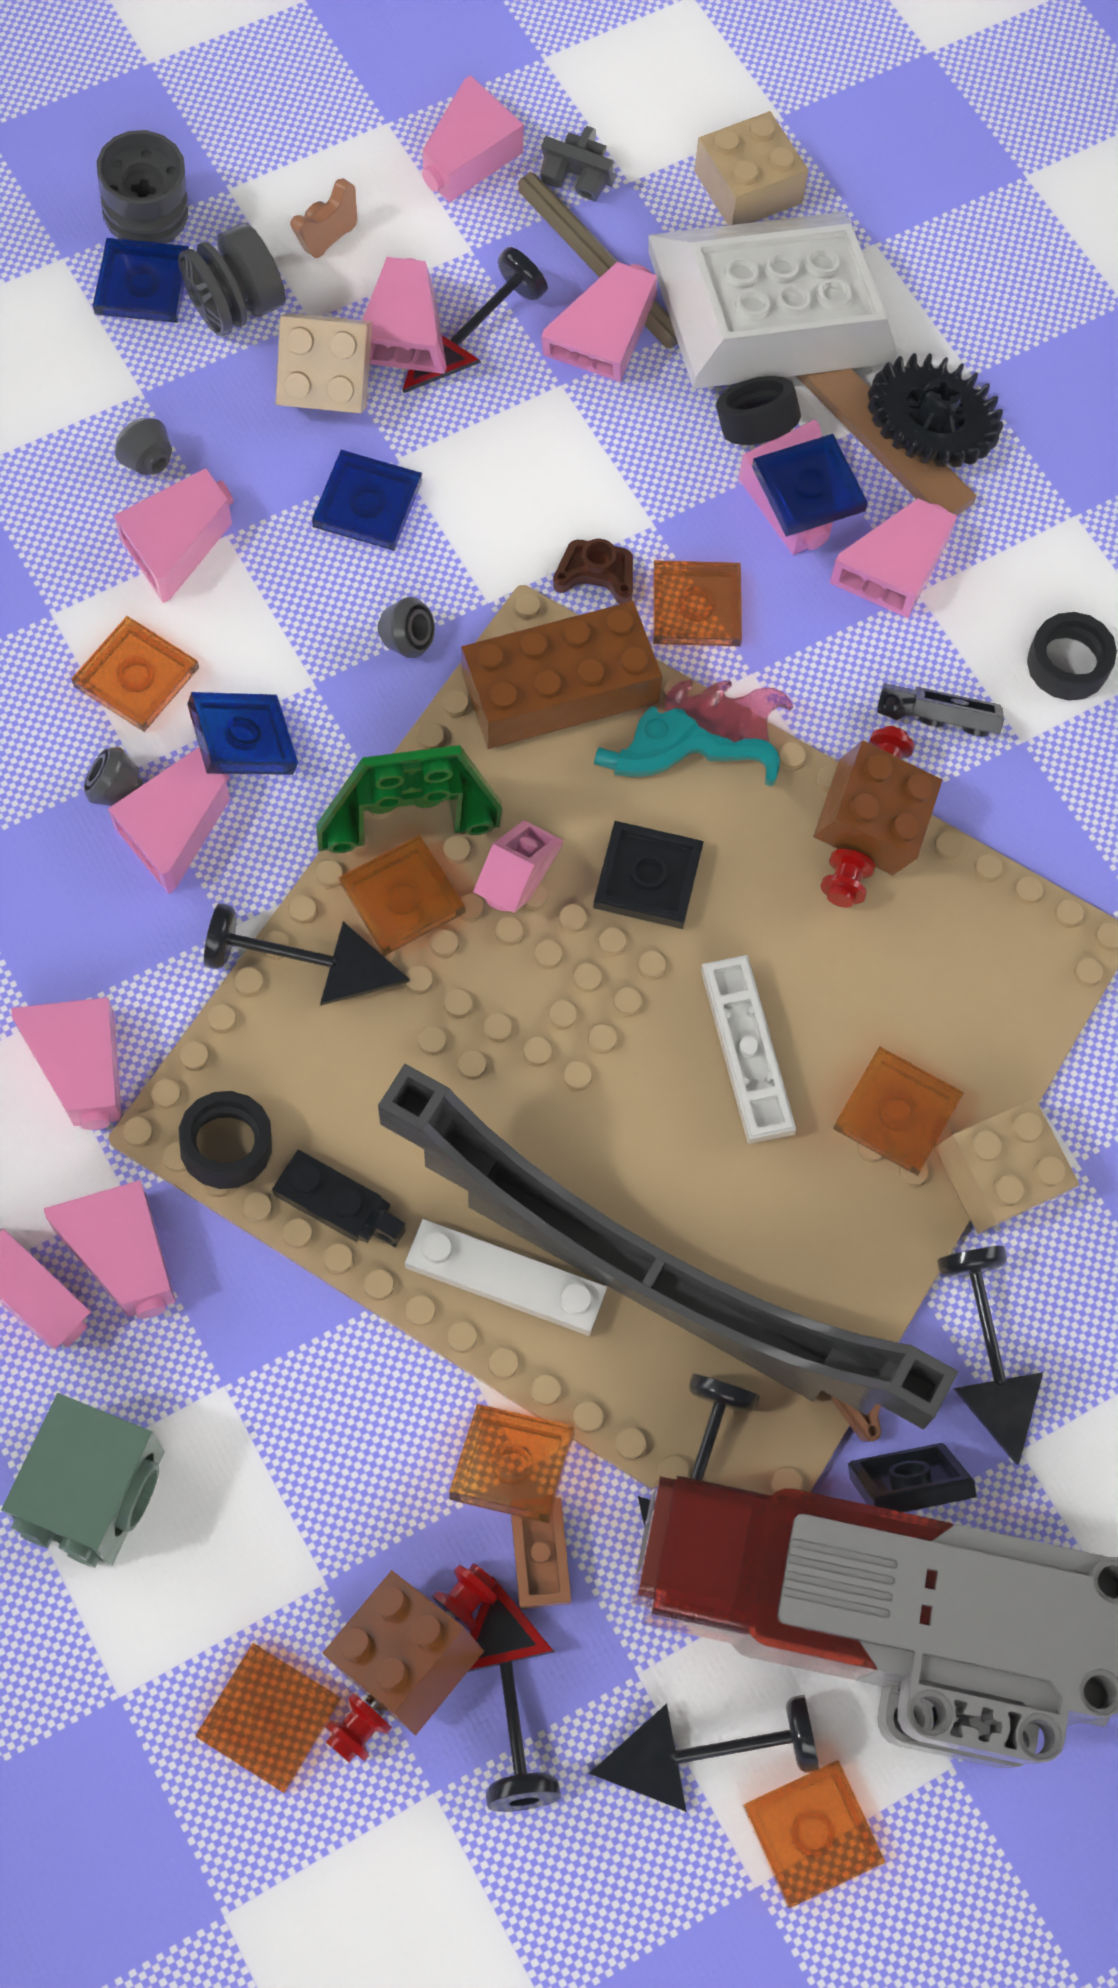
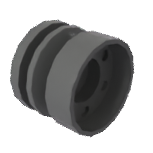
M148 130L127 131L114 136L102 147L97 158V176L103 221L111 234L123 243L139 248L158 247L172 241L184 230L189 217L183 155L177 145L164 135Z
M242 222L218 234L216 240L218 251L209 242L203 241L197 245L196 251L194 249H187L179 253L178 256L179 269L187 293L204 322L217 336L222 337L230 333L233 325L235 327L246 325V308L255 317H262L284 306L286 301L284 285L275 261L262 238L248 223Z

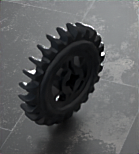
M916 353L910 356L906 367L904 366L902 356L896 358L893 366L890 362H887L882 371H879L872 381V386L868 391L870 400L868 409L874 415L872 418L874 425L882 428L880 432L882 437L894 440L891 446L897 450L901 448L906 449L905 455L909 458L917 455L920 457L921 463L928 465L929 461L933 460L936 466L943 468L947 462L954 468L961 467L963 462L968 465L975 464L978 459L987 457L990 450L996 447L1004 425L1000 421L1003 410L997 409L994 411L998 403V396H994L988 401L984 400L990 389V384L987 383L981 389L975 390L973 388L978 378V372L974 373L971 378L963 380L961 379L964 368L963 363L954 372L949 373L947 370L948 357L942 360L938 368H934L931 353L926 356L921 367L917 364ZM912 397L916 402L907 401V399ZM955 426H958V427H961V428H960L959 430H956V429H955Z

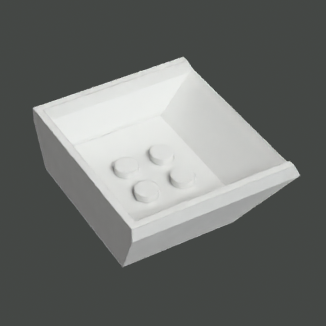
M845 212L648 235V253L655 275H657V281L693 389L736 384L765 376L790 377L882 365L887 362L894 363L897 349L888 318L852 223Z

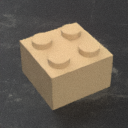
M771 111L698 137L694 172L727 225L752 223L803 203L809 170Z
M296 313L281 315L275 405L360 414L366 410L373 321Z
M1035 1097L961 1130L934 1147L977 1234L1053 1200L1080 1185Z

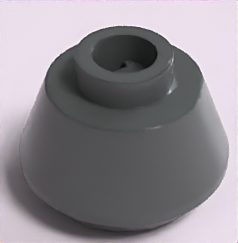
M137 419L129 423L116 439L115 457L117 461L141 475L158 474L170 462L172 447L166 427L158 419Z
M406 597L387 607L382 612L377 629L383 644L388 649L407 658H418L426 652L433 641L435 623L430 609L420 599Z
M121 747L105 748L95 759L85 779L84 793L88 801L93 804L114 805L142 786L143 779L138 777L139 767Z

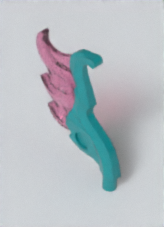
M692 680L681 681L668 692L664 713H659L657 707L651 706L643 714L638 722L634 740L627 749H621V752L618 753L598 747L594 759V765L614 770V775L628 777L652 776L664 772L693 753L702 754L708 761L754 760L763 764L766 769L765 784L773 786L776 783L780 767V757L775 747L769 743L767 720L770 713L776 708L782 707L790 711L793 709V704L784 692L767 687L754 689L742 697L729 698L724 693L732 687L731 681L717 682L706 688L701 694L689 697L686 692L692 688Z

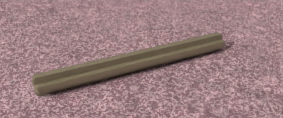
M529 172L519 180V193L599 278L616 262H619L535 173ZM655 300L644 326L665 348L672 349L678 342L669 314Z

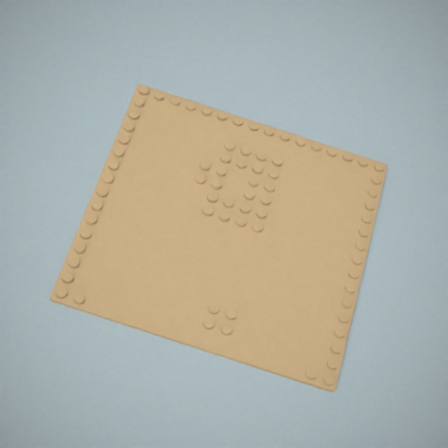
M519 585L476 642L574 617L578 614L527 585ZM658 659L656 660L663 676L659 703L488 749L462 676L460 662L393 753L461 745L501 800L500 828H493L492 831L482 835H469L466 832L455 833L449 800L430 808H419L415 805L397 807L393 811L384 814L364 811V845L356 846L355 849L346 853H331L329 850L320 851L255 938L333 956L344 921L406 975L410 982L320 1006L330 967L247 949L110 1132L108 1137L110 1145L115 1150L652 1491H655L657 1486L686 1492L714 1404L690 1392L689 1383L692 1373L710 1377L758 1394L760 1398L757 1407L752 1412L747 1413L725 1408L698 1495L751 1506L744 1549L761 1560L770 1559L773 1538L777 1534L787 1533L794 1518L799 1513L850 1426L833 1403L831 1395L821 1390L814 1402L470 1209L468 1207L467 1190L425 1167L423 1148L380 1125L378 1104L405 1063L449 1087L493 1132L526 1160L569 1192L661 1250L720 1281L799 1315L860 1335L899 1342L940 1273L937 1260L951 1254L970 1222V1218L934 1147L951 1135L1034 1097L1039 1104L1118 970V920L934 815H931L918 859L895 875L875 867L871 877L861 880V884L867 890L864 902L853 904L852 907L848 908L836 906L827 900V896L822 892L820 885L825 876L834 875L835 869L829 864V858L831 853L837 848L814 838L813 835L838 761ZM651 706L657 707L659 713H664L674 708L684 709L686 715L693 718L699 727L711 734L730 739L734 743L746 738H757L767 741L777 750L780 757V767L775 785L767 786L765 784L766 769L763 764L754 760L708 761L702 754L693 753L664 772L652 776L628 777L614 775V770L594 765V759L598 747L618 753L621 752V749H627L634 740L640 718ZM523 820L564 840L560 851L530 900L515 913L497 910L488 905L484 897L473 892L492 844ZM614 821L704 841L683 929L593 908ZM748 955L797 1129L794 1135L748 1144L701 974V966L704 963ZM234 1091L250 1096L263 1107L271 1122L272 1153L268 1164L255 1180L238 1188L217 1189L204 1185L188 1173L181 1160L179 1125L184 1112L197 1099L212 1092ZM231 1117L217 1118L204 1124L196 1137L200 1153L207 1159L219 1163L235 1162L246 1157L252 1151L255 1143L251 1127L245 1122ZM298 1149L379 1194L382 1199L390 1203L391 1207L388 1213L406 1224V1232L396 1248L373 1235L368 1243L360 1239L355 1242L275 1197L272 1188ZM422 1219L607 1286L590 1336L406 1269L405 1261Z

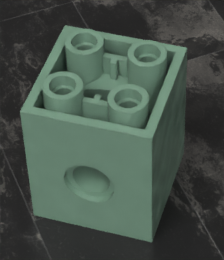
M57 1393L1 1511L13 1520L10 1528L20 1533L21 1538L48 1549L51 1542L55 1541L60 1544L58 1547L60 1550L68 1553L67 1557L79 1563L96 1568L100 1560L113 1566L128 1532L137 1526L151 1500L159 1476V1464L165 1450L153 1431Z

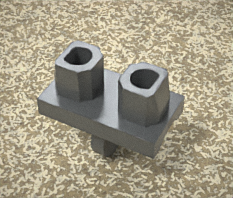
M586 126L581 136L568 132L565 142L545 136L541 145L544 160L540 173L541 179L545 184L555 188H562L567 173H574L580 176L575 187L576 193L594 202L597 201L605 185L613 186L616 179V173L613 172L614 161L604 157L607 146L595 141L596 129Z

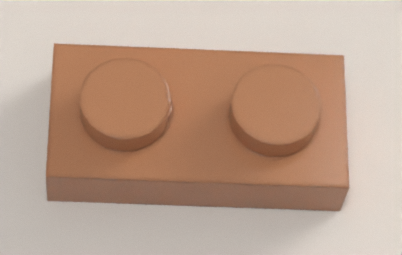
M561 1497L510 1502L519 1609L571 1604Z

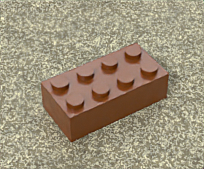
M634 601L461 646L462 676L488 749L659 703L663 676Z

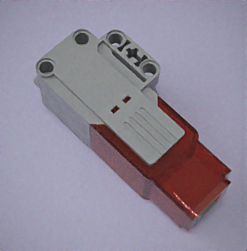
M676 1475L675 1479L659 1476L652 1488L630 1604L644 1607L642 1624L731 1643L740 1654L749 1658L882 1686L877 1720L881 1735L889 1743L996 1768H1014L1024 1764H1039L1051 1761L1062 1752L1067 1726L1086 1723L1105 1727L1110 1716L1118 1713V1557L1098 1555L959 1524L954 1525V1523L797 1489L784 1488L776 1491L773 1495H767ZM897 1708L898 1722L901 1726V1729L907 1735L902 1734L894 1724V1713ZM958 1721V1726L953 1727L954 1723ZM1040 1728L1044 1734L1045 1743L1043 1749L1036 1754Z

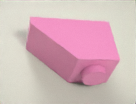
M523 820L492 844L473 892L484 897L486 903L500 911L515 913L530 900L560 851L564 840Z

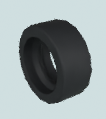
M765 376L743 381L727 389L719 396L715 404L725 440L733 444H761L777 439L796 427L801 418V411L793 382L778 376Z
M1078 612L1058 613L1045 620L1036 631L1027 657L1030 676L1040 689L1052 697L1068 701L1085 699L1101 689L1115 665L1117 648L1114 636L1102 622L1091 615ZM1068 638L1077 640L1089 647L1095 655L1096 667L1092 672L1085 674L1064 672L1055 666L1047 656L1048 644L1055 639Z
M234 1091L212 1092L197 1099L184 1112L179 1125L181 1160L188 1173L204 1185L217 1189L241 1187L255 1180L268 1164L272 1153L270 1119L263 1107L248 1095ZM231 1117L241 1120L251 1127L255 1140L252 1151L246 1157L235 1162L219 1163L209 1160L200 1153L197 1147L196 1137L199 1130L204 1124L217 1118Z

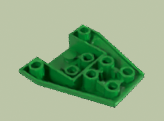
M461 745L362 757L316 824L318 851L329 850L331 853H346L355 849L356 846H363L364 811L384 814L393 811L397 807L415 805L419 808H430L448 800L455 833L466 832L469 835L486 834L492 831L493 828H500L501 800Z

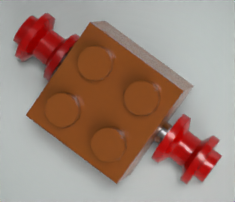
M886 726L874 730L870 736L869 743L862 740L839 759L813 835L814 838L837 848L831 853L829 858V864L835 869L834 875L825 876L820 885L822 892L827 896V900L836 906L848 908L852 907L853 904L864 902L867 890L861 884V880L871 877L875 867L895 875L918 859L943 779L902 760L909 758L913 754L915 744L908 736V733L899 727Z
M475 1563L469 1569L458 1564L453 1570L458 1581L449 1593L440 1591L434 1593L432 1599L441 1608L391 1570L322 1652L348 1680L368 1696L366 1701L370 1704L369 1706L356 1694L352 1693L348 1698L352 1711L343 1722L339 1723L330 1720L325 1725V1728L332 1733L326 1743L349 1764L355 1756H358L365 1762L370 1756L365 1745L375 1732L388 1734L392 1729V1726L378 1712L381 1715L385 1711L388 1712L416 1736L483 1654L484 1650L467 1630L472 1631L476 1626L472 1613L480 1603L493 1605L498 1599L492 1591L497 1583Z

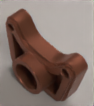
M596 538L590 541L573 540L568 544L553 576V588L556 592L564 593L577 584L586 583L607 588L619 604L630 602L633 596V555L628 549L614 546L605 539Z

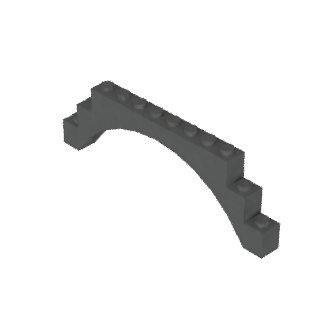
M405 1063L378 1104L380 1125L423 1148L425 1167L467 1190L468 1207L812 1402H814L822 1390L865 1415H868L873 1407L878 1404L924 1430L935 1418L959 1372L910 1344L860 1335L812 1320L766 1302L720 1281L661 1250L569 1192L526 1160L493 1132L449 1087Z

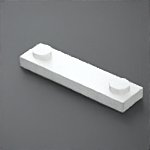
M748 955L702 964L701 974L748 1144L794 1135L797 1129Z
M422 1219L405 1261L406 1269L587 1336L591 1334L607 1290V1286Z

